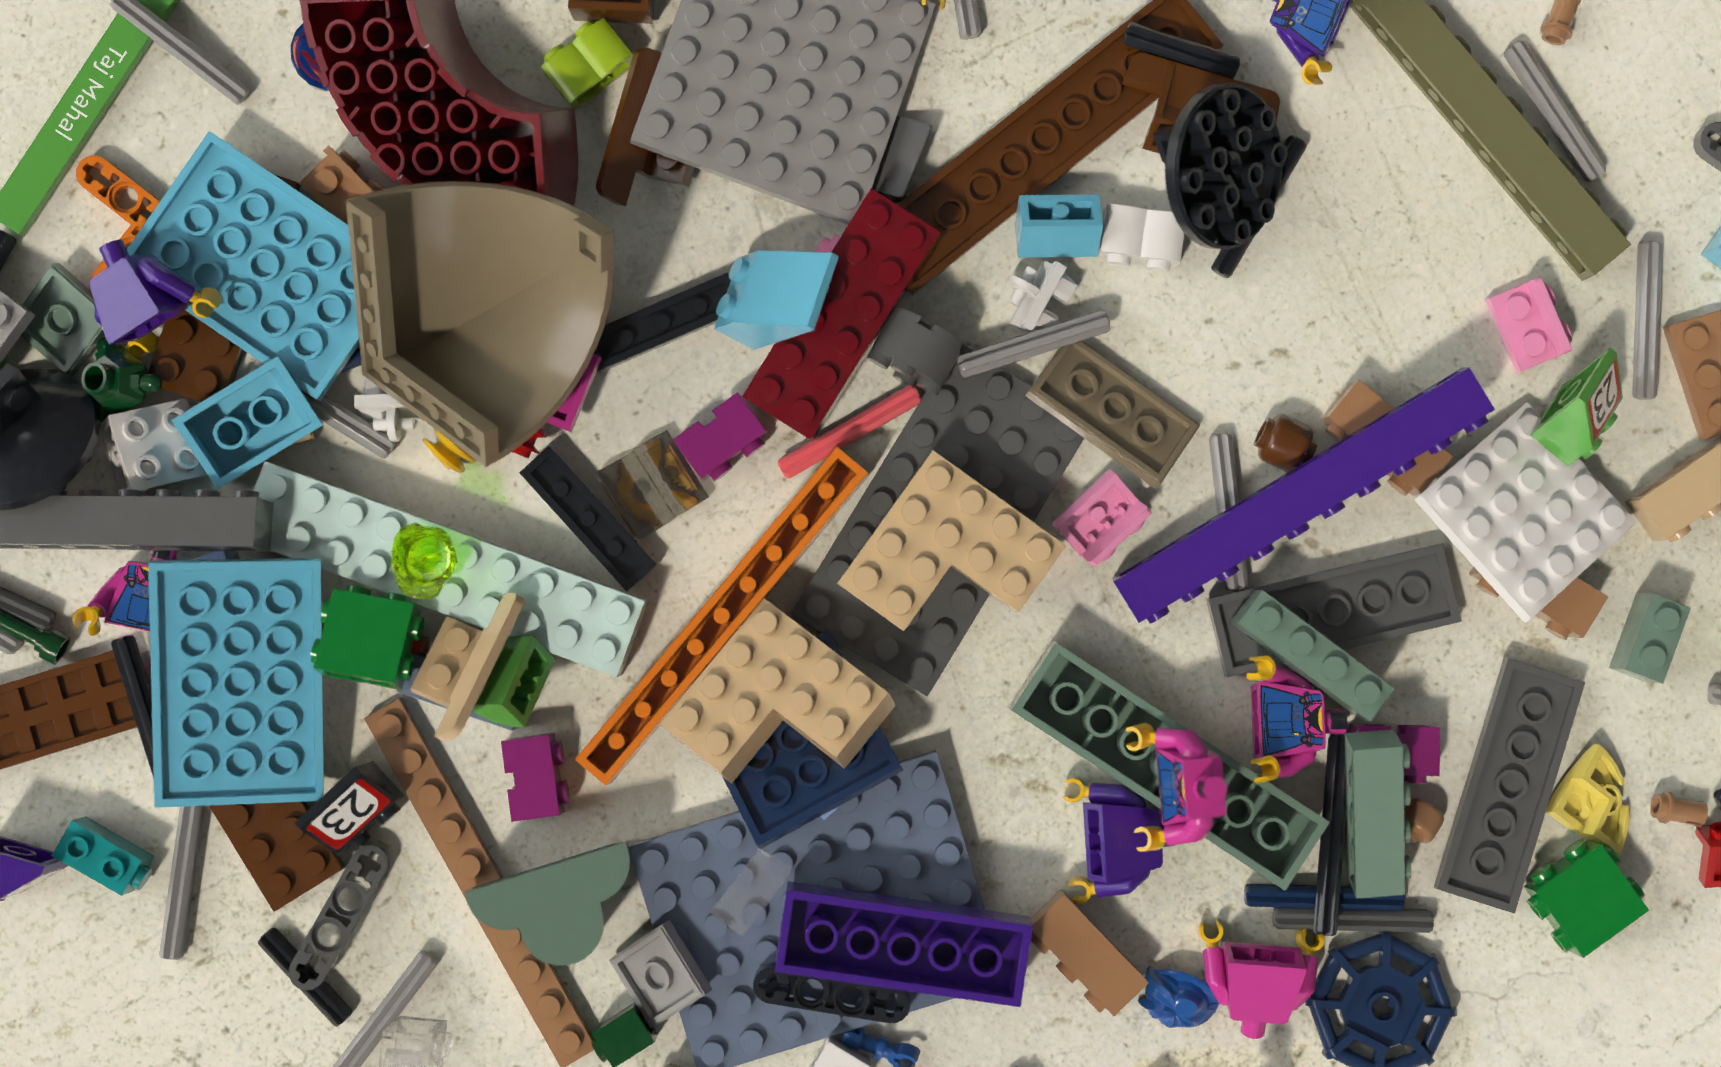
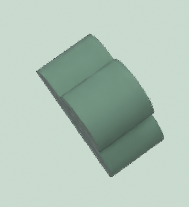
M619 841L465 890L466 901L474 916L485 925L499 930L519 928L525 946L537 959L556 966L575 964L589 956L597 947L602 937L604 916L600 902L612 897L624 884L630 866L626 842Z

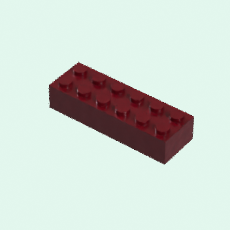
M870 189L831 252L839 257L815 329L776 342L742 397L809 440L815 439L867 357L895 307H898L940 240L941 232L875 190Z

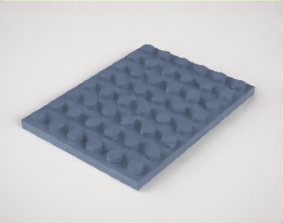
M936 750L899 761L904 771L836 807V810L825 820L818 817L762 849L757 847L740 811L629 844L628 849L653 930L670 920L713 989L679 1011L696 1067H734L878 1022L768 1004L761 1001L755 995L753 979L756 971L761 966L767 963H775L787 881L985 910ZM773 973L769 974L767 980H760V983L766 985V992L774 993L775 987L788 988L787 997H794L793 987L796 976H789V984L777 982V975ZM808 979L800 986V993L807 1000L818 999L824 991L822 984L814 979ZM856 986L845 987L840 994L841 1002L848 1007L859 1005L864 997L862 990ZM869 989L870 1003L867 1010H874V1002L885 1004L886 1011L889 1013L894 1012L896 1006L903 1005V1003L898 1001L897 994L890 993L888 1000L875 998L876 989ZM907 991L910 999L909 1012L954 999L952 997Z

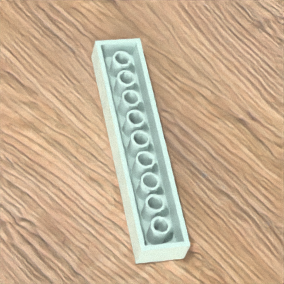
M264 461L253 491L259 492V498L274 503L271 536L272 551L291 558H321V569L386 593L406 595L411 598L413 603L481 628L488 627L503 594L516 593L524 598V605L509 636H534L549 653L615 677L622 676L647 609L648 600L284 466Z

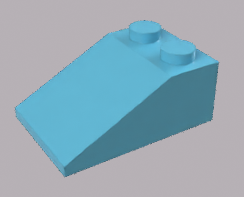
M757 250L739 257L729 271L731 282L727 293L718 303L716 309L718 319L714 329L753 350L813 331L839 256L828 252Z
M279 356L172 420L217 489L323 425Z

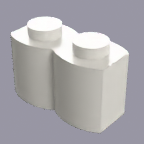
M1107 204L1104 212L1098 256L1106 257V263L1109 265L1128 267L1131 261L1146 263L1147 270L1169 272L1170 266L1177 267L1181 261L1184 232L1178 225L1173 212Z

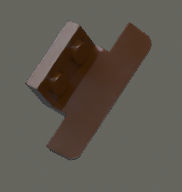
M639 48L633 54L596 182V190L601 197L616 205L625 207L635 173H639L647 178L689 187L694 167L630 143L662 52L651 48Z
M1138 53L1132 57L1122 85L1159 95L1156 110L1142 148L1155 153H1159L1153 133L1162 126H1174L1180 112L1196 93L1208 86L1235 83L1249 87L1260 95L1268 106L1274 109L1276 122L1280 98L1273 90L1147 53Z

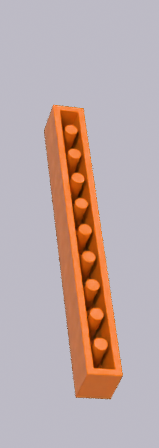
M836 447L575 760L605 786L613 783L659 728L662 720L763 598L767 599L869 477L868 472L841 449Z

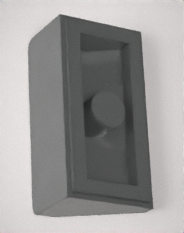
M897 115L871 189L899 203L905 198L932 131L931 124Z

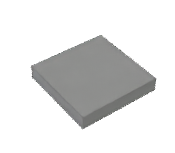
M670 920L609 959L651 1029L713 990Z

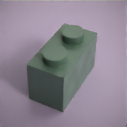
M1636 593L1609 668L1644 682L1663 684L1691 607L1654 593Z

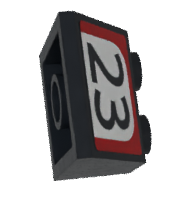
M371 761L354 767L294 824L336 855L347 849L354 853L371 838L367 831L378 821L382 826L385 825L401 810L397 803L405 795L378 765Z

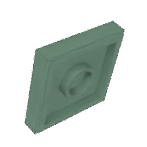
M52 263L22 304L35 314V317L21 336L56 368L74 376L105 334L103 327L95 320V305L92 292L60 263Z

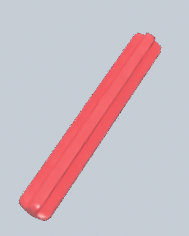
M913 385L904 387L780 458L778 466L786 478H792L827 458L836 447L842 449L916 407L921 402L917 389Z

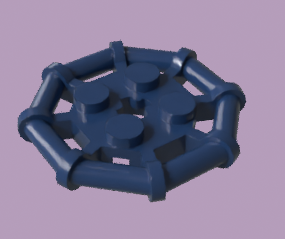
M1386 931L1337 949L1334 946L1327 951L1329 957L1316 981L1315 991L1305 1001V1005L1310 1008L1323 1046L1321 1052L1327 1060L1334 1059L1348 1067H1418L1424 1064L1430 1066L1435 1062L1433 1056L1452 1017L1457 1016V1007L1452 1004L1439 967L1440 958L1435 953L1429 954L1392 936L1391 932ZM1379 951L1378 964L1364 966L1356 971L1349 963V961ZM1391 953L1417 965V967L1408 975L1390 966ZM1342 968L1349 976L1339 999L1327 998ZM1425 977L1435 1001L1433 1005L1425 1004L1419 993L1418 983ZM1382 996H1387V1004L1392 1007L1390 1013L1382 1012L1379 1017L1374 1016L1375 1008L1372 1007L1374 1000H1380ZM1327 1009H1339L1340 1017L1344 1022L1346 1031L1339 1037H1336ZM1425 1015L1434 1016L1420 1044L1415 1036ZM1354 1040H1357L1374 1048L1373 1058L1371 1060L1346 1047ZM1408 1043L1413 1049L1411 1052L1385 1060V1051L1392 1049L1391 1047L1394 1045Z

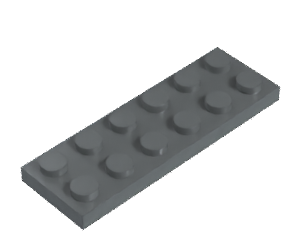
M1443 543L1206 599L1225 677L1256 671L1257 664L1249 660L1250 656H1269L1275 664H1285L1230 623L1254 590L1265 591L1342 650L1462 622Z
M1510 658L1503 659L1434 888L1515 914L1585 682Z

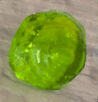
M412 523L399 530L395 536L391 554V565L397 586L406 595L416 599L434 598L440 594L457 567L455 548L450 535L446 531L437 527H423L418 523Z

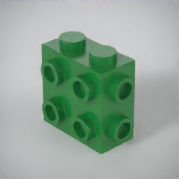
M347 585L346 591L333 588L331 599H326L322 606L321 623H324L321 639L317 638L312 646L311 662L314 663L313 668L322 676L402 690L404 681L411 679L414 670L415 657L411 656L414 640L419 641L423 633L424 617L420 616L421 611L414 603H411V598L406 595L387 593L386 598L372 596L371 590L360 586Z
M1578 840L1568 846L1563 851L1565 856L1553 865L1547 863L1536 869L1530 876L1532 880L1523 886L1531 896L1527 899L1530 908L1541 920L1546 918L1554 928V931L1550 934L1556 944L1565 953L1570 951L1582 958L1589 955L1649 911L1642 901V898L1645 897L1642 888L1630 876L1626 878L1618 868L1621 860L1615 851L1606 843L1602 845L1591 840Z

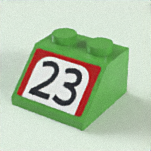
M1612 348L1607 349L1561 386L1531 433L1534 439L1567 466L1581 456L1585 459L1592 456L1603 442L1599 436L1607 431L1618 417L1614 412L1621 402L1623 395L1617 353Z

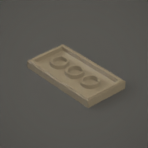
M1083 341L1059 348L1025 395L1155 489L1161 485L1200 427L1197 422Z

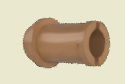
M1554 0L1547 22H1543L1540 27L1543 33L1542 39L1552 45H1564L1566 40L1572 37L1573 30L1571 25L1581 0Z
M1665 791L1662 794L1654 795L1650 805V813L1660 823L1666 824L1669 821H1675L1701 828L1706 823L1708 807L1705 802L1676 798L1671 792Z

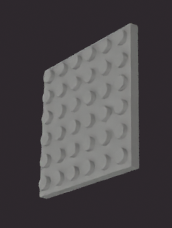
M681 0L630 143L849 224L867 193L872 188L936 4L926 1L924 6L921 4L922 0Z

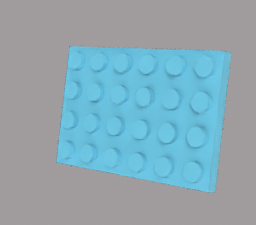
M209 131L132 241L127 251L130 256L152 253L174 273L196 286L195 291L199 293L206 287L218 290L223 300L218 308H214L209 317L200 318L193 313L192 302L190 301L186 302L188 307L186 311L263 364L279 356L299 388L316 400L321 401L359 346L349 227L330 212Z
M321 558L149 561L154 808L306 802L321 799L324 796L322 675L313 668L314 663L311 662L313 643L317 638L321 639L322 635Z

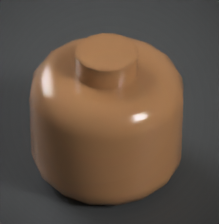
M1418 798L1411 799L1410 805L1404 807V818H1408L1410 824V842H1431L1444 822L1441 811L1430 802Z

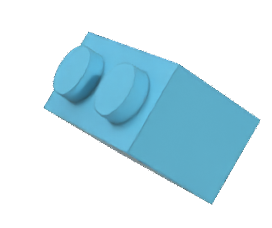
M1019 195L1015 222L1018 258L1098 256L1103 230L1100 195Z

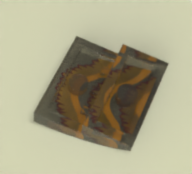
M668 430L634 448L631 453L598 471L595 475L637 543L709 498Z

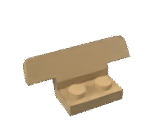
M516 593L503 594L488 627L484 628L483 631L446 616L411 686L412 693L447 707L434 737L447 741L455 739L462 732L524 605V598Z

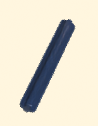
M1246 884L1244 888V902L1249 907L1315 908L1317 885H1289L1285 891L1276 884ZM1341 886L1339 909L1402 910L1404 908L1405 895L1356 899L1351 886Z

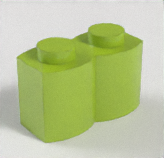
M604 18L597 22L590 20L584 23L576 31L575 36L577 38L565 47L562 44L557 45L544 56L545 62L541 66L544 75L571 108H575V110L589 102L605 86L626 73L631 64L633 54Z

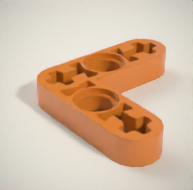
M87 156L79 162L76 168L78 183L131 224L120 238L123 240L126 248H128L148 220L142 214L146 209L153 213L160 200L114 164L100 156ZM93 167L101 169V174L114 182L110 189L104 184L93 180V176L89 173ZM128 188L134 189L138 195L136 205L128 210L122 209L118 202L120 193ZM104 259L92 273L89 284L93 277L107 269Z

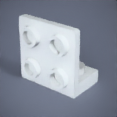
M187 399L108 415L101 423L100 434L118 490L132 489L143 491L144 493L149 489L208 475L172 422L174 418L190 409Z

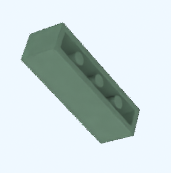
M1254 590L1230 622L1361 720L1371 722L1395 689L1263 590Z
M1395 730L1345 733L1348 880L1356 899L1405 895V879L1411 878L1410 858L1408 854H1405V843L1411 841V830L1408 818H1404V806L1410 805V789L1408 782L1404 781V769L1410 767L1408 746L1401 743Z

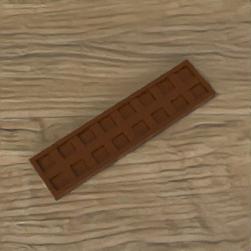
M113 650L0 685V770L137 728Z

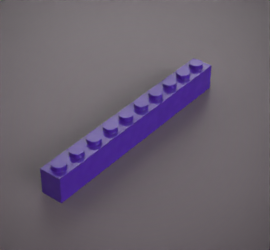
M1462 367L1113 577V582L1138 623L1145 619L1148 620L1149 624L1167 615L1170 612L1167 606L1181 598L1186 603L1205 591L1202 585L1216 577L1221 582L1240 570L1237 564L1250 556L1253 561L1266 556L1275 549L1272 543L1285 535L1291 540L1303 534L1310 528L1307 522L1320 514L1326 519L1345 508L1343 501L1355 493L1358 494L1359 498L1364 497L1379 488L1381 484L1378 480L1393 472L1395 476H1398L1410 470L1417 464L1414 458L1427 450L1433 455L1453 443L1450 437L1462 429L1466 433H1470L1482 427L1489 421L1486 415L1493 412L1495 408L1470 367Z

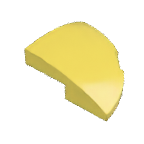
M1593 744L1569 770L1552 795L1546 813L1584 839L1601 843L1602 845L1606 843L1617 855H1621L1629 827V806L1622 805V795L1616 785L1623 786L1625 782L1617 764L1600 744Z

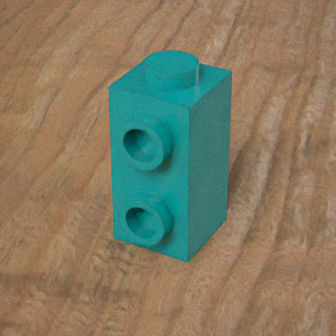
M86 816L71 820L51 855L121 896L133 892L135 889L140 890L146 884L152 873L149 865L154 858L153 854Z

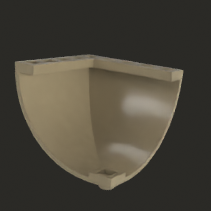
M477 182L421 183L383 189L346 200L362 375L485 467L504 458L532 437L555 414L575 388L589 365L605 327L611 303L614 281V231L588 214L558 199L537 192L498 184Z

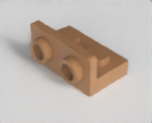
M328 145L323 150L327 156L299 183L325 210L348 225L346 200L383 190V188L372 177L366 182L356 172L361 167L360 164L344 148L337 153Z

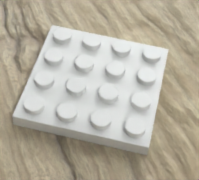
M1528 402L1516 410L1414 499L1524 623L1539 613L1637 523L1579 458L1567 466L1531 436L1541 416Z

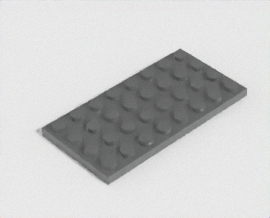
M963 344L960 355L973 350ZM956 361L938 395L935 396L928 392H925L921 402L909 418L791 614L822 633L829 630L835 641L928 697L990 594L950 566L905 631H903L837 583L932 451L938 453L1034 522L1084 438L1027 398L1025 395L1032 386L1001 367L963 378L958 370Z

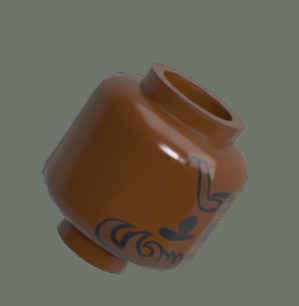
M1282 413L1273 419L1267 417L1254 441V446L1258 447L1259 458L1285 472H1289L1311 459L1317 449V444L1312 443V428Z

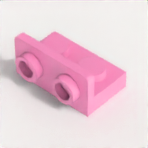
M1541 277L1485 300L1516 373L1572 351L1570 342H1572L1571 331L1566 322L1559 319L1554 307L1556 305L1555 294L1549 284H1544Z

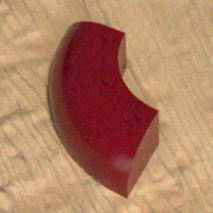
M299 0L309 49H314L316 60L321 70V73H318L323 87H328L338 106V109H336L337 114L353 137L357 136L363 146L370 152L371 155L369 157L393 181H399L402 185L431 182L498 184L537 192L574 207L578 183V144L575 108L550 106L530 100L498 80L484 66L466 38L459 20L455 0Z

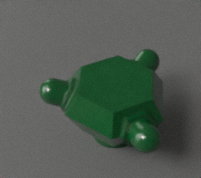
M106 337L98 341V352L95 353L96 361L88 364L81 376L84 390L90 394L97 405L100 427L108 415L130 410L146 398L147 392H157L163 384L162 379L158 375L148 374L145 364L124 347H117L116 344L109 345Z

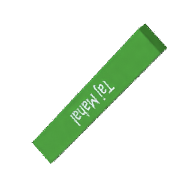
M180 0L137 1L166 22ZM117 13L0 191V223L21 236L26 235L154 41L119 13Z

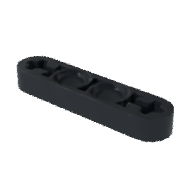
M767 963L761 966L756 971L753 979L755 995L761 1001L768 1004L884 1023L900 1022L908 1015L910 1010V999L907 991L774 972L775 963ZM773 973L777 975V982L789 984V976H796L793 987L794 997H787L788 988L780 986L775 987L774 993L766 992V985L760 983V980H767L769 974ZM808 979L819 981L824 990L822 995L816 1000L805 999L800 993V986L804 981ZM856 986L862 990L864 997L859 1005L848 1007L841 1002L840 994L845 987ZM869 989H876L875 998L888 1000L890 993L897 994L898 1001L903 1003V1005L896 1006L894 1012L889 1013L886 1011L885 1004L874 1002V1010H867L870 1003Z

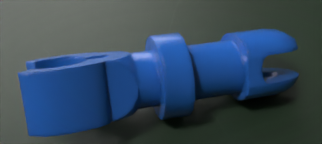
M862 1028L844 1032L842 1035V1042L845 1046L857 1051L860 1048L873 1054L872 1058L879 1061L883 1057L894 1067H915V1063L919 1058L920 1049L908 1043L887 1042L888 1037L880 1035V1038L865 1033V1029Z

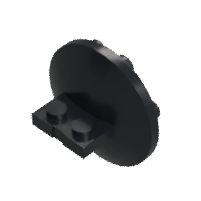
M1235 83L1214 84L1202 89L1184 106L1174 126H1162L1153 133L1161 160L1165 164V181L1169 204L1182 231L1192 241L1202 247L1224 250L1234 249L1250 241L1265 223L1272 220L1275 212L1274 205L1281 184L1282 168L1287 158V149L1281 142L1274 109L1268 106L1254 90Z
M8 363L0 370V510L25 507L44 500L49 496H56L62 493L67 484L93 458L94 448L100 431L99 411L94 399L84 390L82 383L71 375L48 368L19 370Z

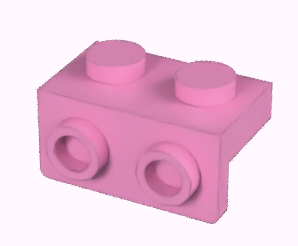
M1109 469L1052 523V526L1082 559L1091 566L1096 567L1100 562L1108 560L1114 554L1116 547L1129 535L1139 531L1144 525L1145 520L1152 514V511L1135 497L1115 472Z

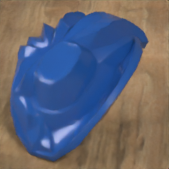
M1151 965L1147 968L1145 978L1149 983L1146 985V998H1138V1002L1149 1011L1152 1018L1158 1019L1161 1024L1168 1028L1196 1027L1208 1021L1216 1012L1219 1003L1206 982L1178 970H1155Z

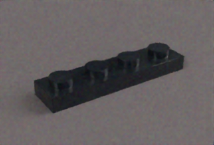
M729 273L722 274L606 324L594 352L595 355L602 358L597 373L599 374L715 324L718 319L716 314L718 303L727 293L731 282Z
M548 446L519 472L626 592L632 589L657 566L656 562L552 447Z

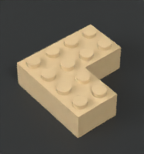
M932 451L837 584L903 631H905L950 566L1011 610L1019 613L1066 545L938 453Z
M763 598L662 720L660 725L732 784L782 721L786 722L845 769L896 704L886 690Z

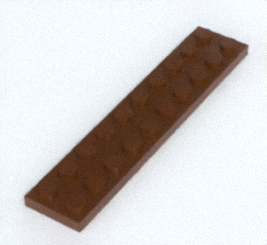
M1152 0L897 204L942 234L908 289L912 296L1017 213L1019 195H1040L1158 100L1159 95L1122 85L1134 55L1138 53L1154 55L1126 46L1123 43L1129 23L1134 22L1217 50L1222 49L1223 43L1187 0Z

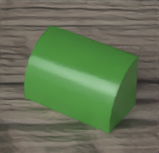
M508 636L472 711L485 719L501 725L525 727L555 658L534 636Z

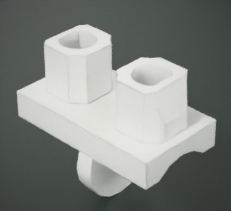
M1042 261L1037 271L1027 266L1021 278L1009 275L1006 284L1013 288L1014 292L1008 302L1017 306L1009 324L1017 329L1029 331L1057 324L1059 316L1045 307L1051 296L1060 302H1067L1072 297L1077 284L1064 273L1067 267L1058 261H1054V263Z
M367 378L364 382L362 395H354V407L359 409L361 418L368 423H373L374 431L387 430L390 442L400 441L402 430L415 429V421H423Z

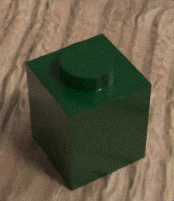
M634 1002L596 1026L592 1033L595 1040L591 1044L602 1062L608 1060L612 1067H617L655 1043L658 1033L655 1028L651 1029Z

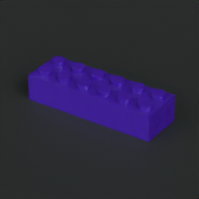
M787 881L774 972L1021 1007L1033 925L1029 916Z

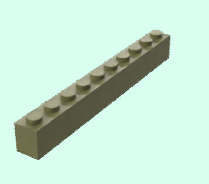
M1425 0L1351 1L1350 8L1581 281L1596 275L1632 245L1626 239L1627 234L1624 227L1617 220L1609 218L1599 207L1601 203L1597 195L1589 188L1582 187L1574 177L1575 172L1570 163L1562 157H1557L1549 148V141L1546 135L1539 128L1532 127L1522 116L1523 110L1514 98L1505 96L1496 85L1497 79L1493 72L1486 66L1478 64L1471 55L1469 44L1461 36L1454 35L1445 25L1444 15L1436 6L1428 5Z

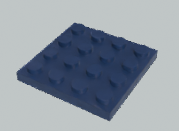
M829 630L816 636L817 639L844 658ZM782 721L732 784L724 777L723 779L757 847L762 849L904 771L881 726L876 729L844 769L786 722Z

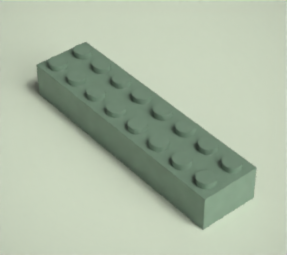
M1052 641L1008 708L1161 809L1156 744L1137 751L1129 750L1126 744L1139 741V737L1134 731H1126V728L1140 723H1148L1154 728L1155 732L1158 728L1189 729L1057 642ZM1201 738L1208 750L1220 755L1223 779L1227 787L1225 795L1226 814L1225 816L1214 818V824L1205 838L1286 891L1330 822L1268 781L1255 783L1254 778L1260 777L1259 775Z

